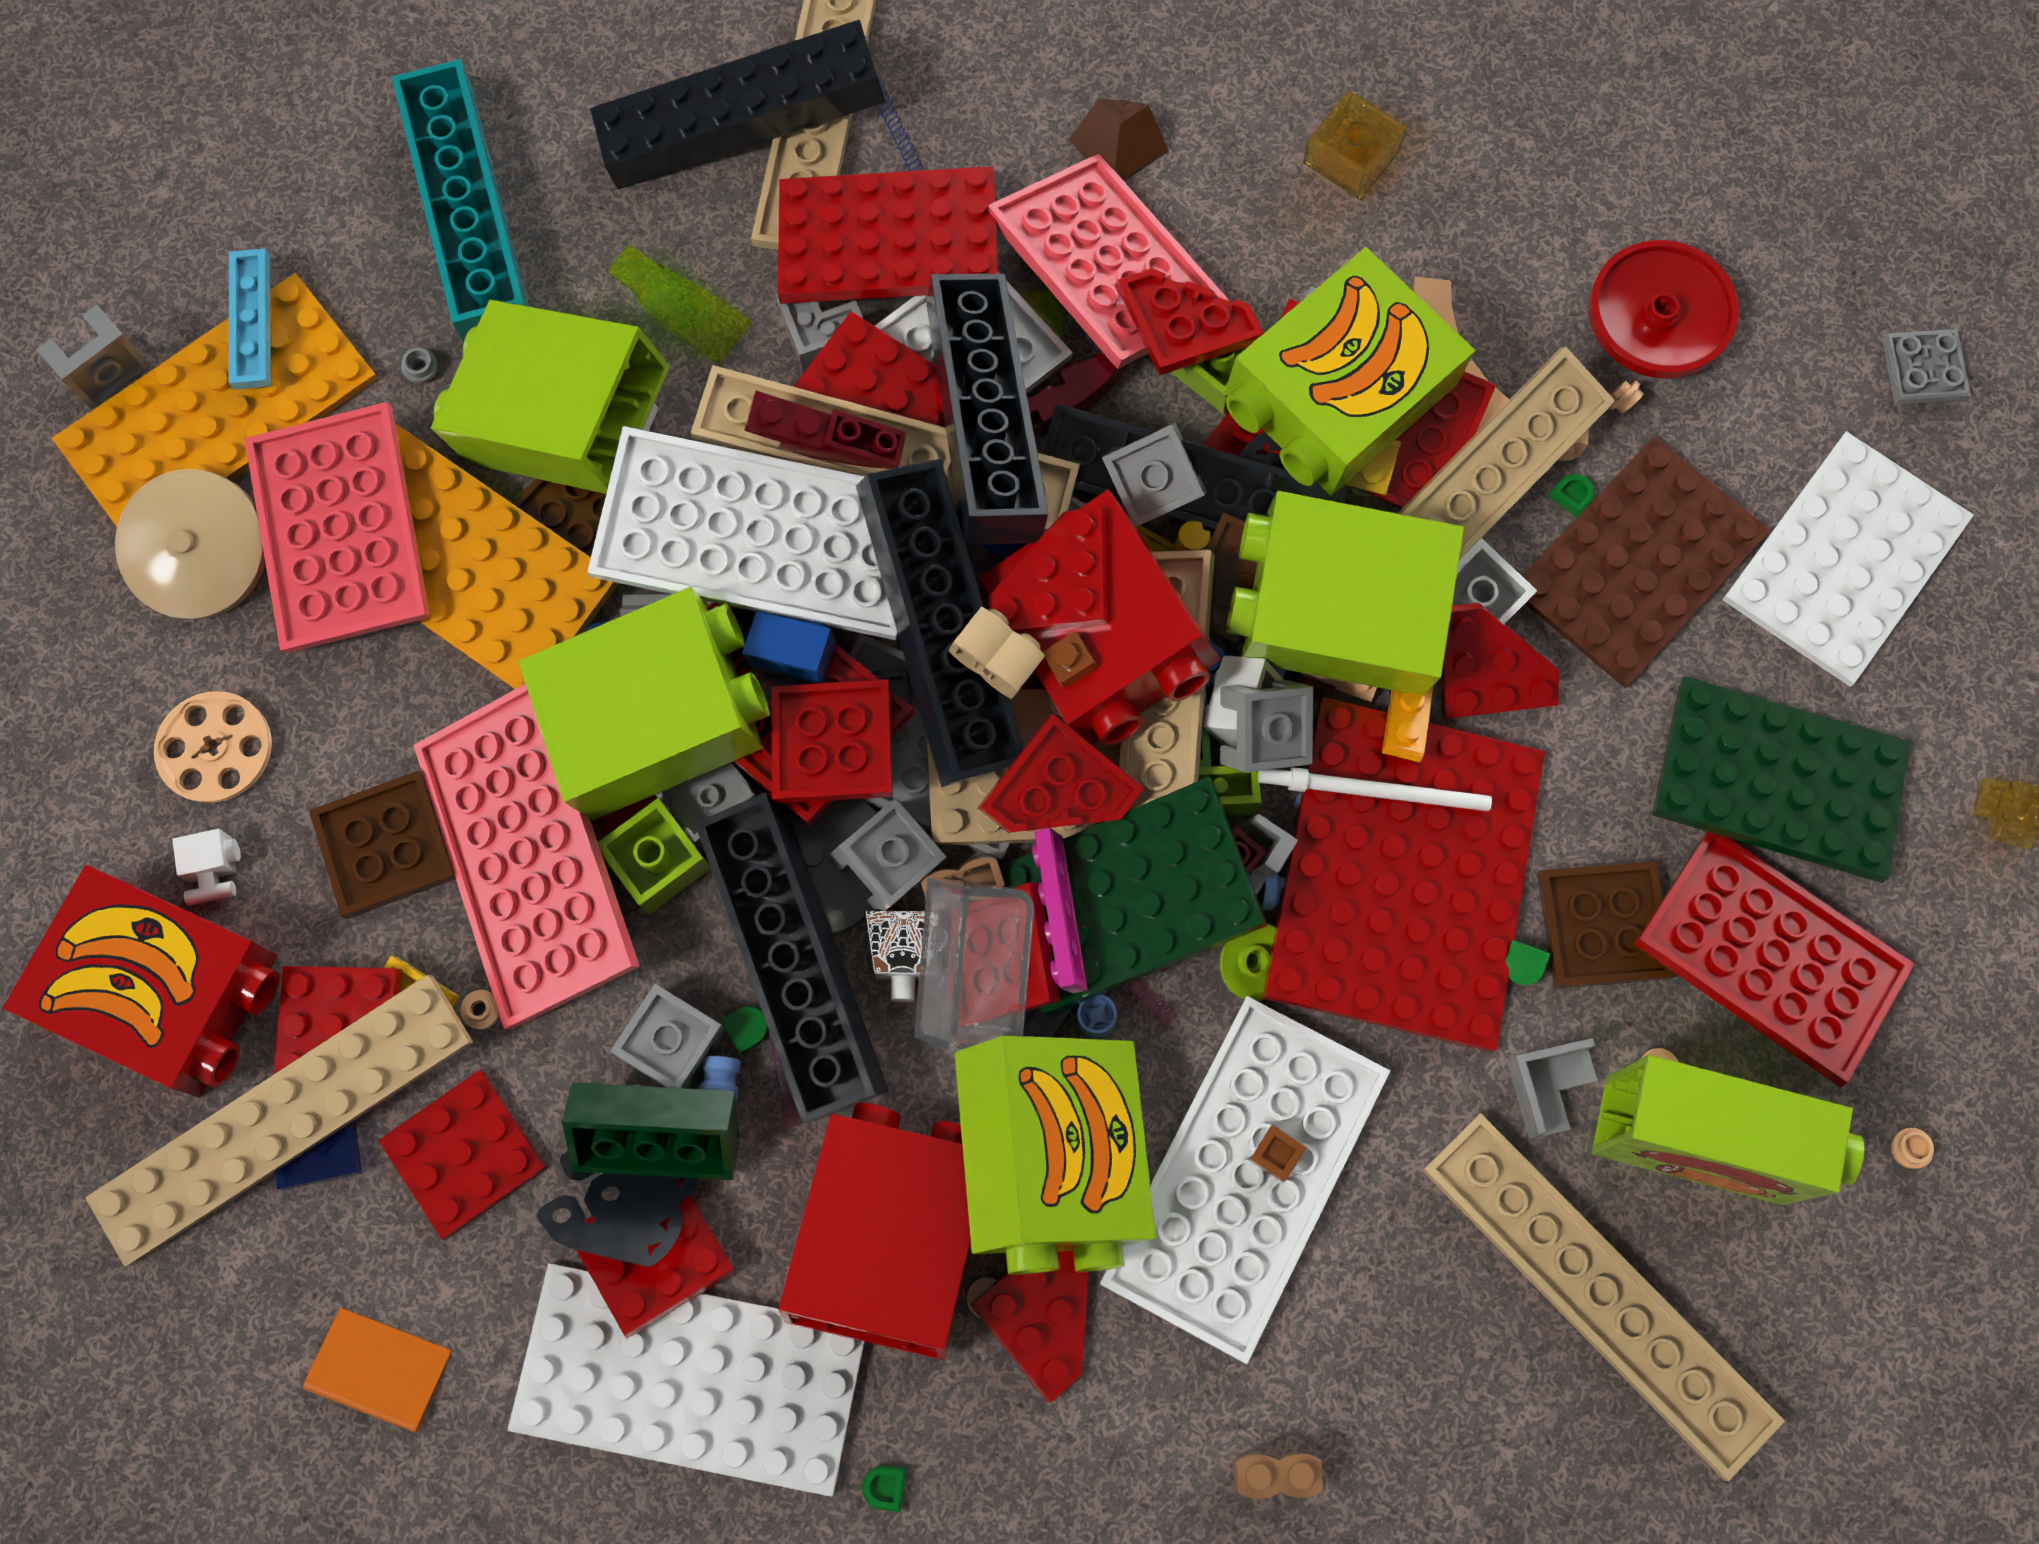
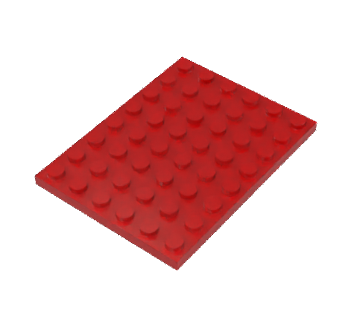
M1322 697L1318 703L1313 729L1312 764L1306 766L1309 773L1487 795L1492 797V805L1490 811L1314 789H1306V792H1301L1293 837L1298 842L1289 854L1262 998L1494 1052L1497 1050L1509 976V968L1505 959L1510 944L1515 939L1545 751L1428 723L1425 752L1419 763L1382 753L1387 712Z

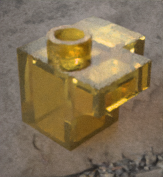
M1981 779L1972 816L1991 821L1988 840L2026 850L2032 848L2033 842L2039 833L2038 785L2019 780Z

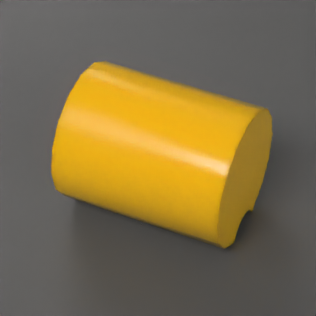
M1198 521L1185 523L1180 528L1173 551L1206 550L1211 538L1210 531L1204 530L1202 527L1203 523Z

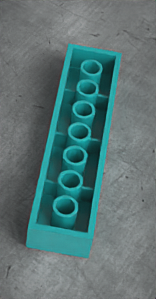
M461 59L392 76V81L451 320L464 343L468 331L479 324L489 300L528 307L529 304L472 83Z

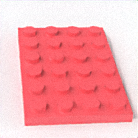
M1099 153L988 205V212L996 219V228L1117 369L1148 354L1117 289L1118 279L1153 268L1166 273V278L1184 285L1186 281L1213 290L1214 296L1229 301Z
M384 402L245 438L280 651L291 653L431 618L394 414L390 404Z

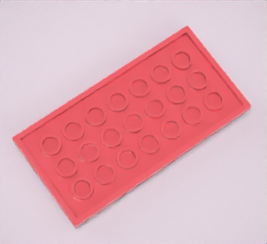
M526 684L413 745L503 1029H515L640 967L589 815L581 813L563 802Z

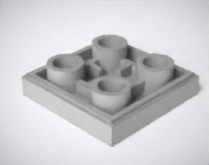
M1958 329L1889 333L1882 337L1894 404L1966 400L1971 396Z

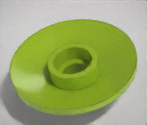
M1267 924L1266 927L1229 941L1223 946L1220 957V971L1227 988L1241 999L1245 1000L1247 996L1256 1001L1265 999L1262 998L1275 932V927ZM1250 954L1252 957V963L1249 966H1247L1246 961L1248 955Z

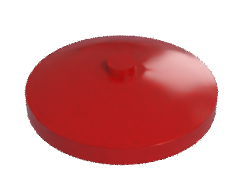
M1649 240L1622 249L1606 262L1592 286L1588 303V315L1597 341L1616 362L1644 376L1671 379L1697 373L1719 358L1735 333L1739 317V304L1735 288L1729 276L1706 253L1677 241Z

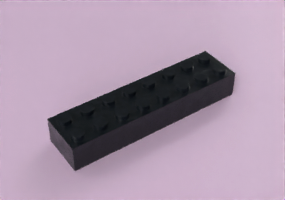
M859 19L591 107L590 111L604 166L619 190L861 111L886 101Z
M931 274L926 306L961 530L965 544L1036 543L1044 533L1048 510L1005 274Z
M1056 404L1042 454L1080 464L1074 485L1075 489L1100 495L1109 489L1116 500L1122 502L1102 457L1156 431L1063 404ZM1183 439L1181 442L1196 475H1200L1207 492L1204 496L1167 512L1165 515L1185 521H1198L1203 523V526L1216 529L1224 511L1245 521L1248 513L1266 516L1277 491L1344 503L1348 487L1343 486L1333 496H1330L1317 482L1311 486L1299 483L1285 468Z
M939 458L867 474L856 485V490L941 787L1005 771L1024 748L1011 700L992 687L981 675L962 664L948 651L973 616L984 606L942 460Z
M764 792L695 822L802 1123L820 1120L830 1116L831 1113L835 1114L855 1106L856 1103H862L889 1092L784 804H775L772 800V794Z

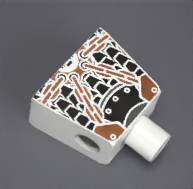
M866 911L876 979L891 980V1001L901 1003L914 1002L915 980H932L943 926L942 912Z

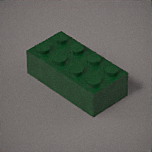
M572 1082L562 1125L573 1172L691 1177L718 1180L734 1179L740 1145L735 1091L686 1089L676 1086L667 1088L648 1087L637 1084L611 1085L598 1082Z

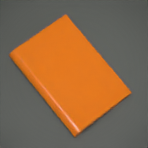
M340 1307L305 1379L303 1389L418 1433L452 1350Z

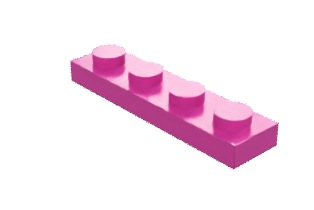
M1051 828L1034 831L1036 844L1032 846V854L1036 866L1041 870L1042 882L1038 885V891L1042 904L1047 908L1049 920L1045 922L1044 928L1049 944L1053 945L1055 960L1051 961L1052 976L1055 983L1059 984V988L1071 993L1085 991L1088 989L1063 837Z

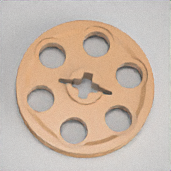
M221 691L194 695L173 708L159 727L154 743V761L157 771L164 783L172 791L186 799L198 802H220L234 798L248 790L264 772L272 749L270 728L261 712L249 701L238 695ZM235 707L243 708L245 711L243 720L237 725H228L226 721L228 712ZM197 708H204L207 712L205 721L199 726H190L188 720L191 712ZM252 738L260 739L262 746L258 754L251 757L245 756L243 754V746L246 741ZM175 740H183L185 743L184 753L178 758H169L167 755L168 746ZM211 740L222 743L217 747L219 753L215 756L206 752L210 749L208 743ZM237 770L240 774L238 785L232 789H224L221 784L223 775L228 771ZM192 771H199L202 775L200 785L193 790H186L183 785L185 776Z

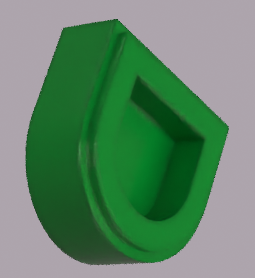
M1569 474L1559 481L1548 497L1577 518L1593 500L1595 489L1587 477L1581 474Z
M1512 940L1505 959L1509 968L1508 977L1520 985H1531L1538 982L1545 973L1551 953Z
M754 1007L739 1008L721 1019L722 1024L741 1055L762 1043L768 1034V1026L763 1013Z
M887 1465L871 1469L864 1477L862 1483V1494L865 1501L873 1508L900 1513L907 1469Z

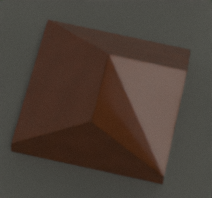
M1098 99L1070 136L1071 142L1086 159L1099 153L1123 181L1168 152L1166 143L1149 105L1127 100Z

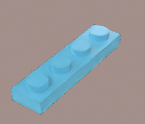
M265 248L229 252V384L234 390L271 386L270 255Z

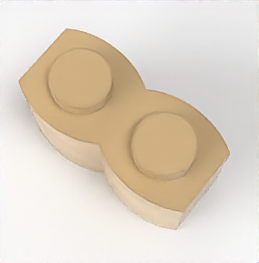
M981 607L955 639L948 651L966 667L981 675L992 687L1012 699L1045 655L1040 651L1041 646L1033 637L1025 633L1020 635L1014 632L1008 626L1009 621L1002 613L995 609L987 610Z

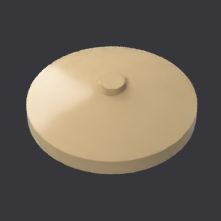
M196 469L176 470L150 480L128 501L117 525L115 552L117 564L125 583L141 602L167 616L192 620L206 619L232 610L251 594L258 584L266 565L254 500L239 485L225 477L208 471Z

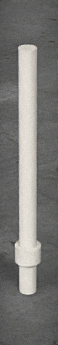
M1291 767L1290 771L1269 769L1261 770L1258 773V783L1288 786L1290 791L1306 792V789L1482 811H1490L1492 805V797L1487 795L1309 773L1308 769Z

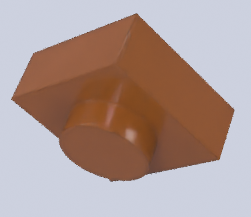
M1074 631L1042 652L1058 682L1064 688L1098 668L1077 631Z
M1271 1125L1249 1161L1284 1183L1307 1147L1274 1125Z

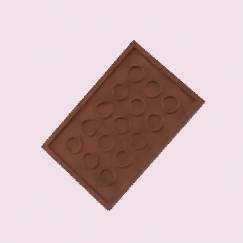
M1654 436L1524 573L1522 577L1537 590L1525 605L1626 689L1771 530Z

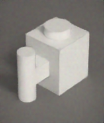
M214 829L172 839L177 876L190 884L198 882L199 886L197 889L184 892V900L187 906L236 896V887L233 881L219 883V877L236 874L235 862L240 861L241 855L239 845L234 838L232 839L230 835L220 829Z

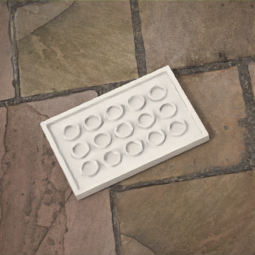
M1846 431L1722 600L1851 687L1855 684L1974 515Z

